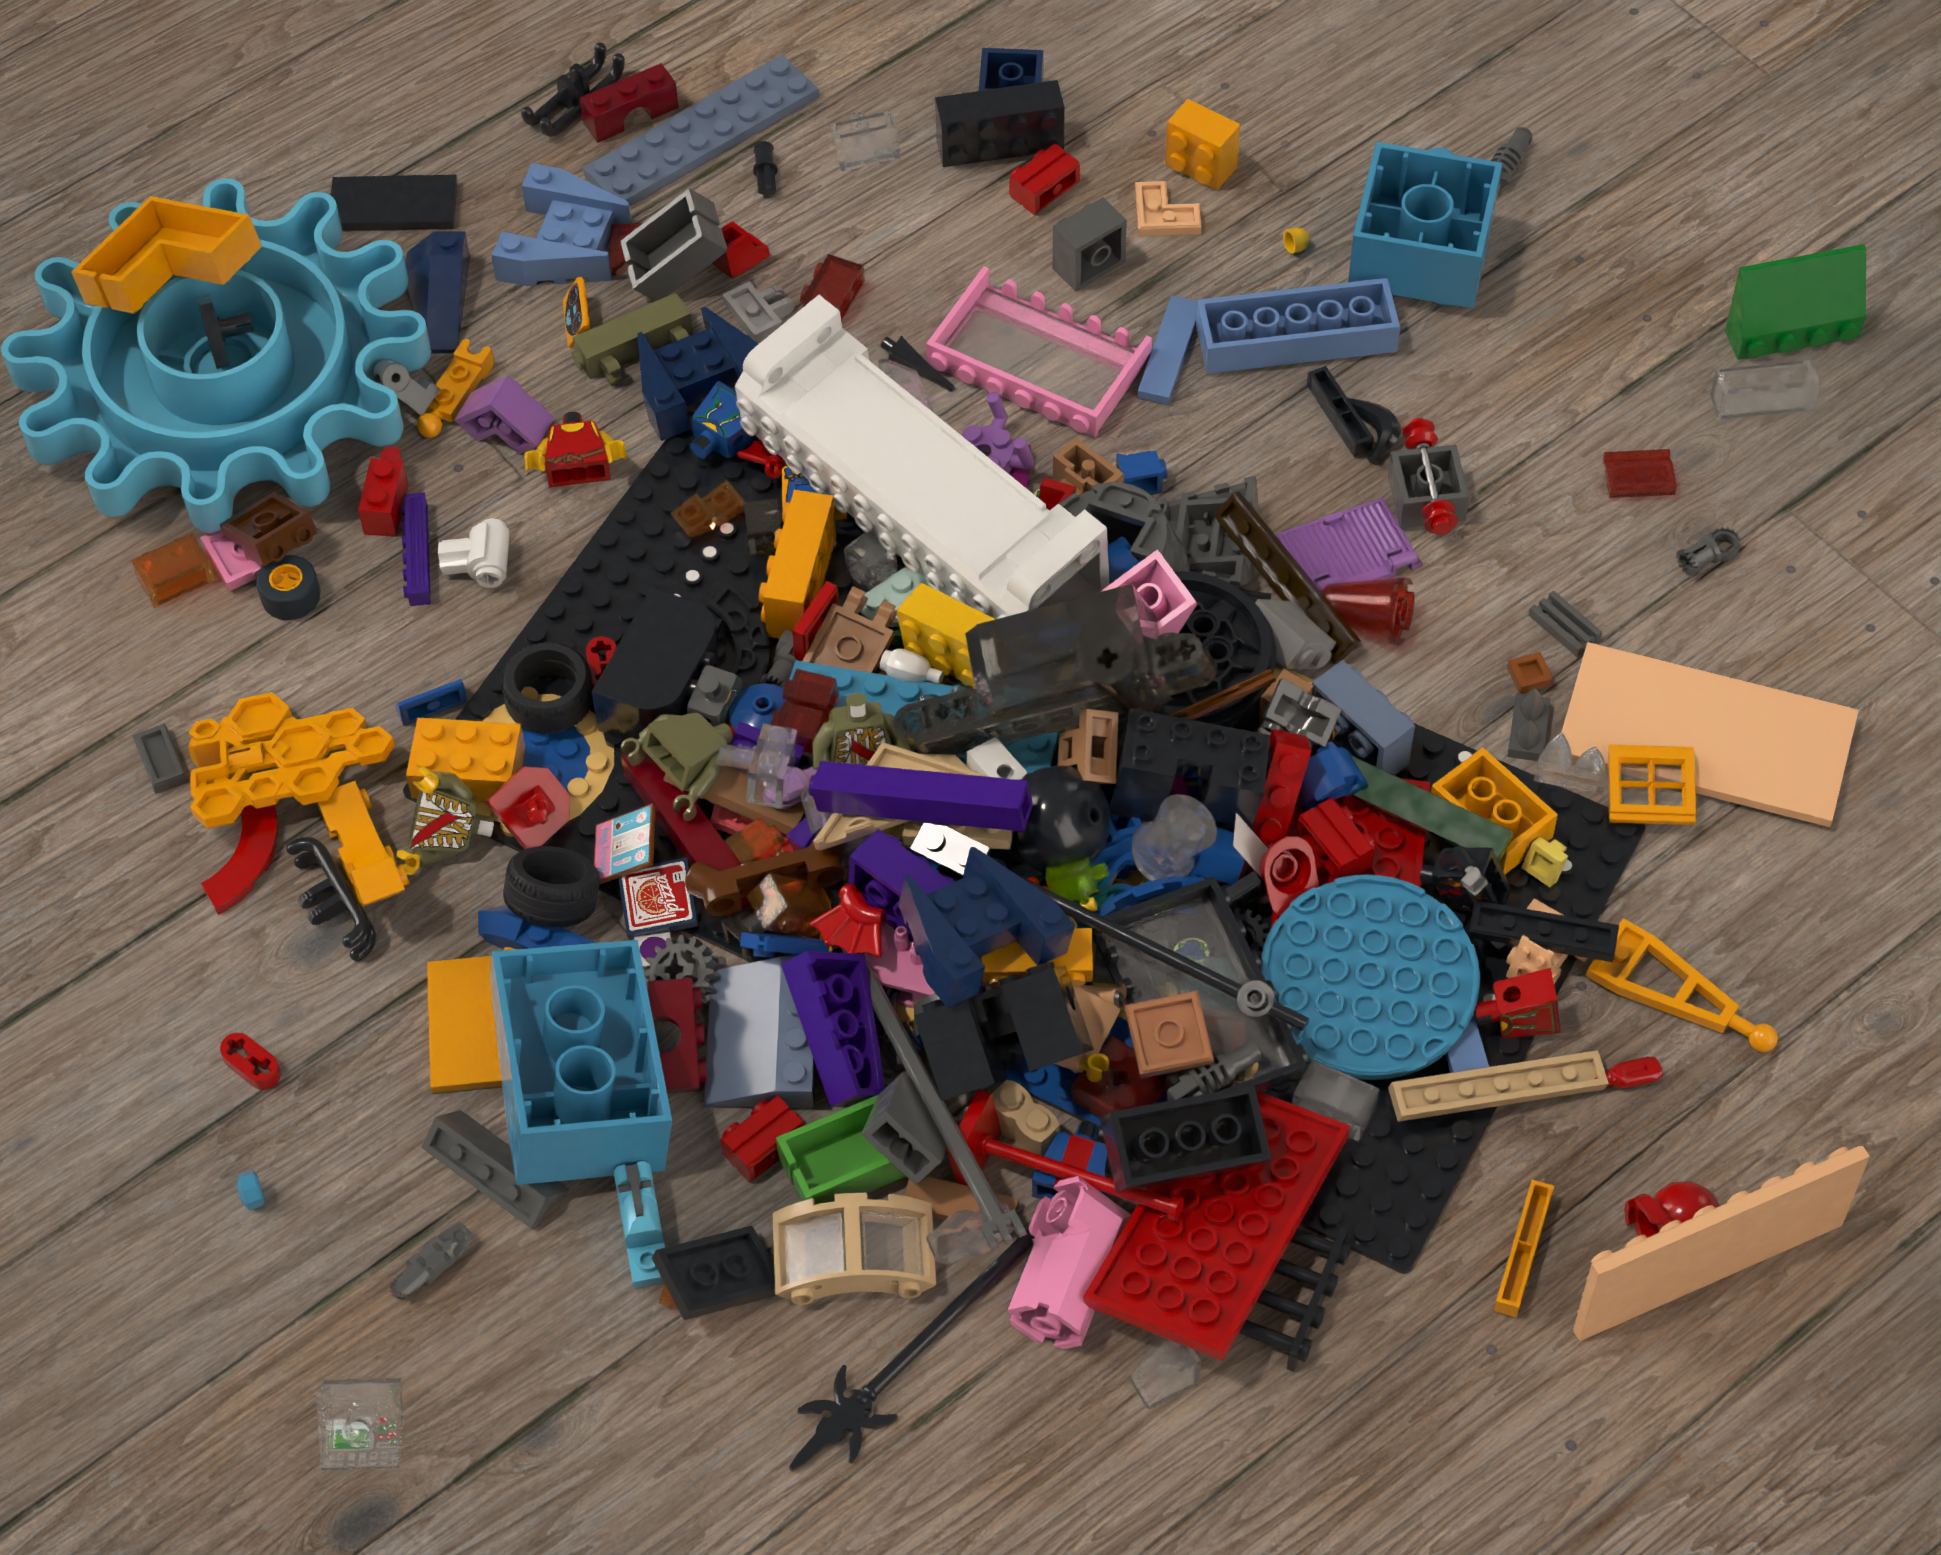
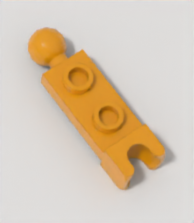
M462 340L453 353V360L436 383V386L441 390L424 412L425 414L418 418L416 426L420 435L425 438L436 437L442 429L441 419L453 423L470 393L475 390L481 379L485 380L494 366V354L489 346H485L477 354H472L468 348L470 340Z

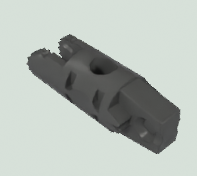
M459 1221L438 1236L431 1238L419 1252L412 1255L406 1261L407 1268L397 1276V1279H393L394 1281L391 1282L389 1288L391 1289L392 1296L405 1299L406 1296L413 1294L422 1285L429 1287L444 1270L449 1269L474 1239V1236L466 1226Z

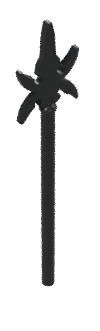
M1029 1229L1026 1230L1027 1235L1018 1237L867 1385L862 1386L861 1390L853 1389L851 1390V1397H844L843 1392L847 1389L845 1378L847 1367L842 1365L834 1381L833 1395L835 1401L814 1400L798 1408V1414H822L827 1410L831 1412V1416H824L818 1423L815 1435L800 1450L790 1464V1471L793 1472L805 1465L825 1447L840 1442L845 1437L843 1432L847 1430L852 1433L848 1440L850 1450L848 1462L852 1464L858 1456L862 1443L860 1427L869 1429L881 1428L897 1420V1414H874L867 1418L864 1416V1412H871L872 1401H875L877 1396L1033 1244L1032 1239H1035V1237L1030 1234Z

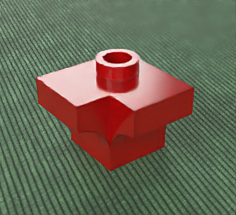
M732 221L721 228L728 251L713 261L712 264L734 279L770 257V252L767 245Z

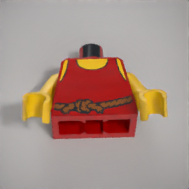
M578 412L564 414L563 424L552 425L549 428L548 437L542 439L537 449L524 453L525 471L530 469L545 471L546 468L549 488L611 480L609 463H613V460L620 458L628 459L623 440H613L605 431H599L596 422L592 420L582 421V416Z

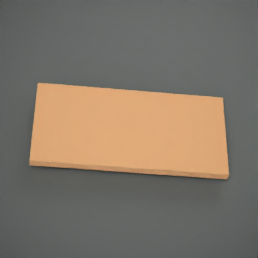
M1587 642L1555 757L1608 771L1609 744L1694 747L1695 793L1831 827L1859 710ZM1621 763V774L1648 781V764ZM1655 764V781L1682 782L1681 765Z
M1857 1146L1850 1150L1847 1147L1839 1148L1831 1153L1827 1160L1821 1163L1807 1162L1797 1168L1791 1176L1784 1179L1781 1176L1773 1177L1767 1180L1759 1190L1752 1193L1747 1191L1738 1192L1727 1201V1204L1714 1208L1713 1205L1706 1206L1696 1212L1690 1220L1683 1223L1679 1220L1672 1221L1663 1226L1658 1234L1648 1238L1646 1235H1640L1630 1240L1625 1248L1613 1253L1612 1250H1605L1597 1254L1591 1260V1268L1586 1278L1587 1282L1582 1293V1300L1573 1328V1332L1579 1342L1841 1227L1870 1158L1869 1154L1863 1146Z

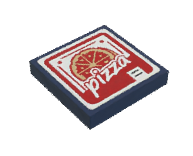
M687 857L655 863L647 868L619 877L626 933L629 940L637 936L672 932L699 926L694 895L688 893L685 886V876L690 868Z

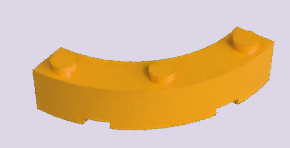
M356 781L336 787L328 800L316 802L330 838L338 837L342 846L337 849L339 860L362 907L405 892L404 885L409 884L405 869L402 864L397 865L390 845L384 847L367 811V809L372 808L366 789L359 790Z

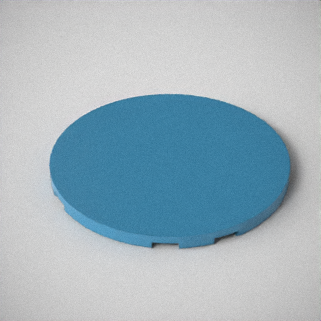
M1352 875L1334 879V882L1324 884L1318 888H1311L1290 903L1286 911L1274 922L1263 947L1260 970L1265 980L1272 982L1277 994L1276 1002L1310 1018L1304 1031L1292 1026L1291 1032L1296 1043L1304 1047L1309 1062L1324 1070L1345 1077L1366 1080L1390 1079L1414 1073L1431 1065L1450 1051L1466 1031L1475 1010L1480 987V971L1475 947L1471 944L1462 922L1445 904H1441L1426 894V890L1414 884L1380 875Z

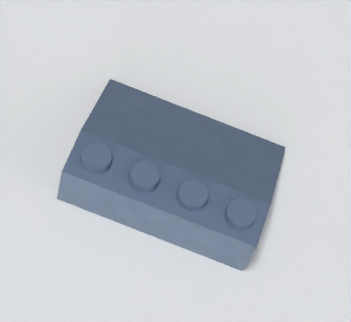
M781 956L714 970L720 974V978L711 981V985L716 988V991L710 992L705 1107L754 1108L763 1100L769 1102L776 1096H780L790 1108H814L816 1064L781 967V963L793 957Z

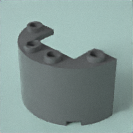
M1100 483L1092 485L1093 490L1077 495L1075 492L1060 503L1074 517L1078 516L1085 509L1106 526L1108 545L1122 536L1132 546L1130 552L1134 558L1144 560L1158 549L1174 572H1190V564L1184 547L1158 502L1145 490L1127 483Z

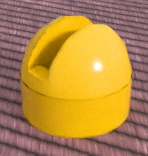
M1294 227L1284 231L1283 242L1288 253H1298L1308 247L1310 236L1305 229Z

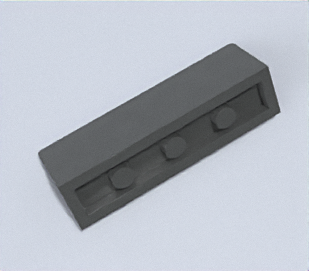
M460 1110L435 1117L421 1147L531 1229L540 1226L551 1201L566 1197L569 1188L559 1181L516 1185L510 1145Z

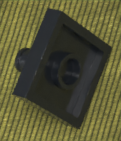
M209 294L198 296L196 299L216 368L230 366L223 342H226L225 338L254 332L249 312L220 319L219 316L216 317Z

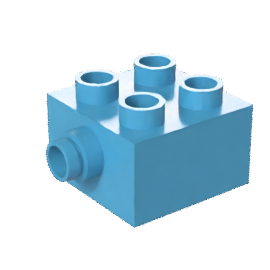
M1376 142L1353 233L1348 282L1388 278L1392 295L1432 301L1445 306L1455 305L1474 309L1495 216L1502 163L1455 155L1445 148L1423 150Z

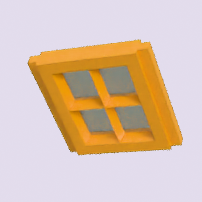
M1609 744V823L1695 825L1694 747Z

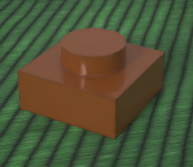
M1541 652L1508 660L1507 669L1518 693L1525 694L1534 688L1540 690L1552 686L1553 677Z

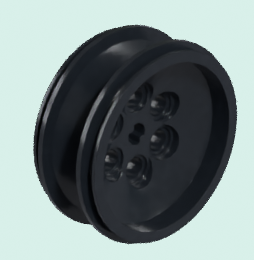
M1176 571L1175 574L1195 599L1197 606L1179 633L1149 656L1111 604L1107 603L1098 615L1089 638L1088 656L1090 670L1088 673V690L1095 710L1118 712L1119 739L1122 735L1129 708L1170 716L1269 669L1274 673L1276 644L1273 631L1263 612L1247 594L1227 581L1197 572ZM1270 685L1194 719V721L1252 732L1259 723L1261 696ZM1183 713L1175 717L1182 718L1188 717L1189 715L1187 713Z

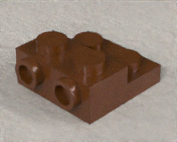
M275 492L270 493L220 524L223 535L241 545L245 556L263 567L272 561H281L288 551L308 544L313 536L317 534L310 512Z

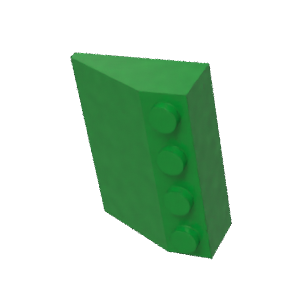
M1862 244L1740 267L1725 328V333L1737 360L1750 357L1757 358L1766 354L1789 352L1793 349L1820 346L1825 343L1840 340L1847 341L1860 337L1866 317L1865 245Z

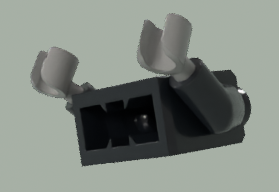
M1457 846L1445 848L1441 851L1435 866L1424 865L1420 872L1422 886L1436 887L1446 906L1473 912L1475 900L1506 905L1512 890L1493 848L1489 847L1465 848ZM1490 941L1491 944L1497 949H1500L1504 945H1506L1504 943Z

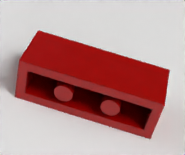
M1272 728L1264 795L1251 828L1265 845L1270 846L1271 843H1275L1287 835L1312 751L1307 736Z

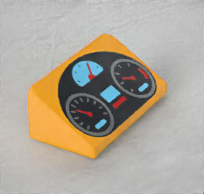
M582 277L576 278L563 298L566 337L569 348H575L574 336L591 329L585 282Z

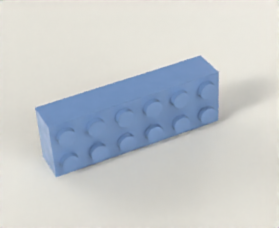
M1388 278L1198 299L1196 309V329L1206 374L1397 352L1400 324Z

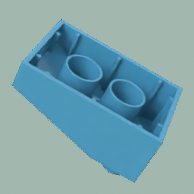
M638 940L492 951L490 985L506 1123L516 1185L614 1176V1170L617 1166L623 1164L625 1166L634 1165L639 1161L649 1163L651 1172L665 1171L672 1117Z

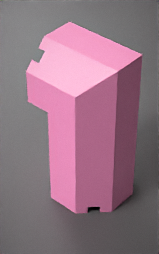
M1079 1176L1060 1180L1053 1187L1058 1193L1052 1199L1045 1196L1038 1203L1028 1228L1030 1234L1035 1237V1239H1032L1034 1246L1008 1308L1009 1315L1012 1314L1010 1324L1030 1339L1043 1343L1045 1337L1055 1339L1053 1346L1061 1349L1082 1346L1095 1313L1094 1309L1089 1308L1083 1302V1296L1131 1217V1214Z

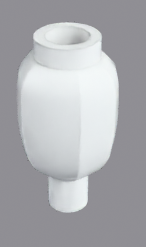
M905 649L885 650L880 661L881 670L886 671L888 676L901 681H912L915 683L929 681L941 684L943 680V671L931 668L929 661L925 657Z

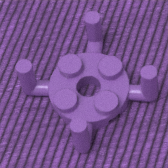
M997 392L989 393L986 399L994 416L991 425L981 427L977 425L968 426L963 430L962 436L982 453L990 452L991 454L987 457L1008 474L1013 467L1027 470L1032 469L1035 462L1024 438H1017L1013 442L1010 433L1003 429L1008 415Z

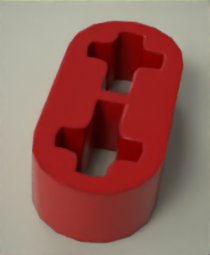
M605 636L593 638L586 646L587 661L591 670L594 687L617 648L615 642ZM605 650L606 661H600L598 651Z
M236 1032L229 1034L223 1039L220 1045V1052L224 1063L252 1087L258 1090H267L279 1082L281 1072L277 1060L252 1038L244 1033ZM233 1048L238 1050L243 1048L247 1057L244 1058L237 1052L232 1054L231 1050ZM254 1065H258L263 1070L269 1068L270 1073L267 1075L264 1073L257 1074Z

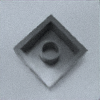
M1104 197L1092 204H1087L1082 210L1070 217L1061 219L1053 226L1052 269L1076 292L1126 262L1127 220Z

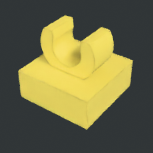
M1539 836L1532 842L1521 868L1548 887H1551L1558 881L1568 855L1563 852L1567 847L1556 839L1549 843Z

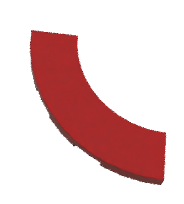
M249 805L243 808L240 813L242 821L241 836L234 854L223 868L201 883L205 894L218 915L248 895L254 889L253 885L262 873L268 870L277 848L276 840L279 823L275 805L257 809Z

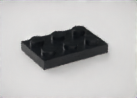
M753 1226L657 1249L651 1258L684 1320L777 1296L775 1295L774 1264Z

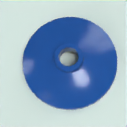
M756 684L743 689L737 694L729 709V721L734 731H736L739 721L781 738L793 730L798 719V706L794 697L786 689L773 684ZM760 706H768L764 709L758 708Z

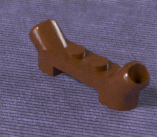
M812 842L807 848L792 852H781L774 857L759 861H747L740 866L726 870H720L705 862L698 861L692 864L685 876L686 890L688 893L703 899L708 914L722 916L742 911L740 898L808 880L811 891L826 888L838 883L844 877L845 872L840 860L848 849V843L845 842L820 851L815 848L814 842Z

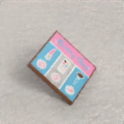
M654 804L595 825L593 865L599 872L600 884L653 865Z

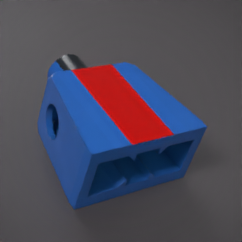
M1080 1122L1075 1136L1063 1132L1056 1134L1044 1155L1045 1157L1106 1177L1107 1149L1105 1143L1097 1142L1100 1129L1095 1124ZM1036 1170L1032 1178V1197L1043 1199L1047 1196L1052 1199L1058 1193L1053 1187L1060 1180L1064 1179Z

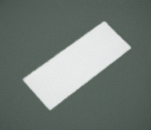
M1236 813L1233 847L1261 877L1259 871L1260 860L1268 848Z

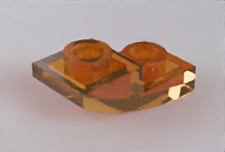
M726 480L702 499L696 493L670 514L691 538L728 522L746 510L748 506Z

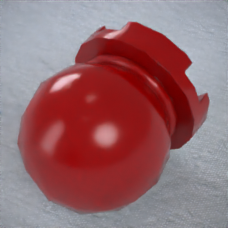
M1693 1181L1671 1182L1656 1192L1653 1198L1643 1193L1626 1201L1624 1208L1625 1222L1627 1226L1634 1224L1637 1236L1646 1235L1648 1238L1658 1234L1663 1226L1672 1221L1679 1220L1683 1223L1692 1219L1696 1212L1706 1206L1713 1205L1714 1208H1717L1720 1205L1716 1196L1700 1184Z

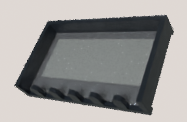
M1215 876L1103 916L1241 985L1254 980L1262 981L1270 986L1277 1000V994L1270 980L1266 981L1260 970L1261 961L1255 949L1250 950L1245 939V927L1241 919L1235 918L1230 909L1231 901L1229 894L1224 887L1219 886ZM1093 928V939L1125 1005L1198 991L1213 1056L1215 1054L1226 1055L1249 1040H1252L1257 1045L1262 1055L1261 1061L1238 1073L1234 1083L1227 1085L1221 1091L1255 1085L1256 1094H1260L1291 1081L1302 1079L1307 1068L1308 1057L1304 1047L1296 1043L1291 1033V1025L1270 1015L1261 1020L1250 1019L1241 1012L1236 998ZM1259 993L1252 994L1249 998V1003L1253 1005L1260 1003L1262 995ZM1190 1069L1158 1075L1166 1093L1168 1089L1179 1083L1178 1077Z

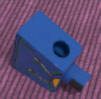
M720 381L714 385L692 417L693 434L696 439L690 444V448L696 456L702 459L712 450L726 458H732L739 451L752 444L754 440L759 439L756 435L750 436L744 431L740 424L741 416L736 404L738 401L736 391Z

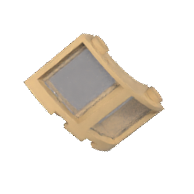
M867 1193L835 1194V1201L815 1205V1201L812 1198L773 1212L775 1295L789 1299L794 1304L806 1305L822 1297L849 1292H884L897 1294L902 1298H916L922 1292L936 1285L932 1203L895 1194H889L888 1200L867 1199Z

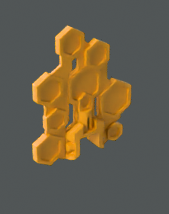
M273 692L241 698L229 715L223 717L219 724L213 718L196 721L188 732L191 738L189 752L193 763L198 767L191 771L190 789L194 801L190 809L192 815L208 829L234 823L243 808L249 805L254 806L256 809L276 805L280 799L291 796L302 805L326 801L338 786V776L345 766L358 763L364 766L385 761L395 747L394 739L380 726L367 728L365 718L353 708L297 720L295 717H292L290 707ZM346 748L344 751L331 753L330 756L326 758L330 751ZM277 767V769H272V770H267V771H263V772L253 773V774L251 775V777H250V774H249V773H251V772H256V771H260V770H265V769H267V768Z

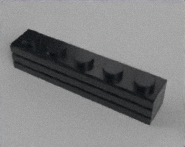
M1327 366L1308 372L1307 386L1353 457L1370 452L1373 448L1374 437Z

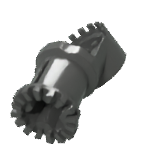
M1721 527V529L1717 528L1708 535H1703L1695 545L1676 552L1678 563H1682L1679 567L1683 566L1682 571L1687 576L1692 575L1694 577L1698 574L1700 568L1710 562L1714 564L1719 561L1728 562L1733 560L1739 550L1740 536L1738 537V533H1735L1734 529L1729 530V527L1726 529L1724 527ZM1721 539L1728 540L1732 543L1733 547L1729 550L1719 549L1716 541Z
M787 629L781 635L775 651L774 665L768 674L762 675L760 684H773L787 690L795 660L798 661L794 657L791 630Z

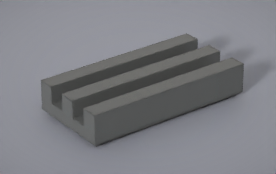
M1554 590L1549 593L1547 599H1541L1538 606L1533 605L1529 610V616L1576 657L1585 651L1587 642L1594 644L1601 639L1602 631ZM1546 611L1555 620H1557L1559 622V625L1556 624L1551 618H1549L1544 612ZM1567 632H1571V633H1572L1577 639H1579L1582 643H1581V644L1578 643V642H1577L1572 636H1570Z

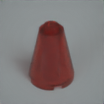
M1396 577L1327 584L1324 590H1320L1352 629L1393 645L1404 643L1406 638H1400L1403 630L1410 629L1415 603L1414 592L1408 591L1407 585H1413L1410 578Z

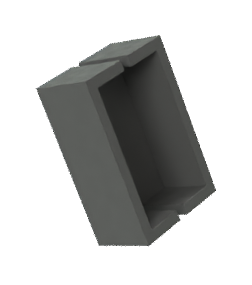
M688 188L620 241L625 261L630 264L627 268L634 290L654 301L669 296L728 251L722 229L717 227L720 225L714 202Z

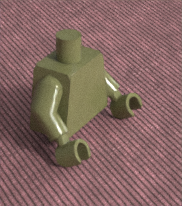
M696 712L682 716L663 714L639 733V739H625L622 742L621 750L624 756L628 755L627 760L633 766L640 764L644 760L645 751L682 792L687 789L690 790L688 795H680L673 802L675 813H678L681 807L685 805L690 806L683 815L685 821H690L697 813L694 803L698 798H704L717 781L725 766L724 756L727 744L733 739L732 731L725 723L712 727L701 714Z

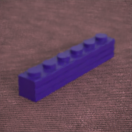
M425 493L404 494V503H401L402 515H405V519L401 520L402 531L405 532V536H402L403 548H406V552L402 553L403 564L406 565V569H403L404 582L407 581V586H403L404 598L409 599L410 606L430 605L429 528Z

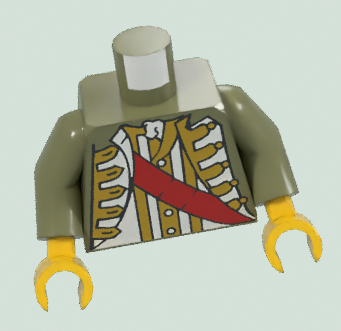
M861 693L850 694L846 698V706L835 707L830 711L829 721L823 723L813 739V769H818L820 761L867 765L882 742L912 751L907 731L891 713H883L880 703H867V697Z
M424 766L418 769L423 776L420 782L413 781V785L419 789V794L408 837L409 849L414 851L410 853L406 850H399L396 855L406 860L403 865L406 875L414 874L419 867L434 864L456 856L458 852L467 851L471 834L488 838L492 835L494 817L476 814V796L473 795L472 789L455 773L431 772Z

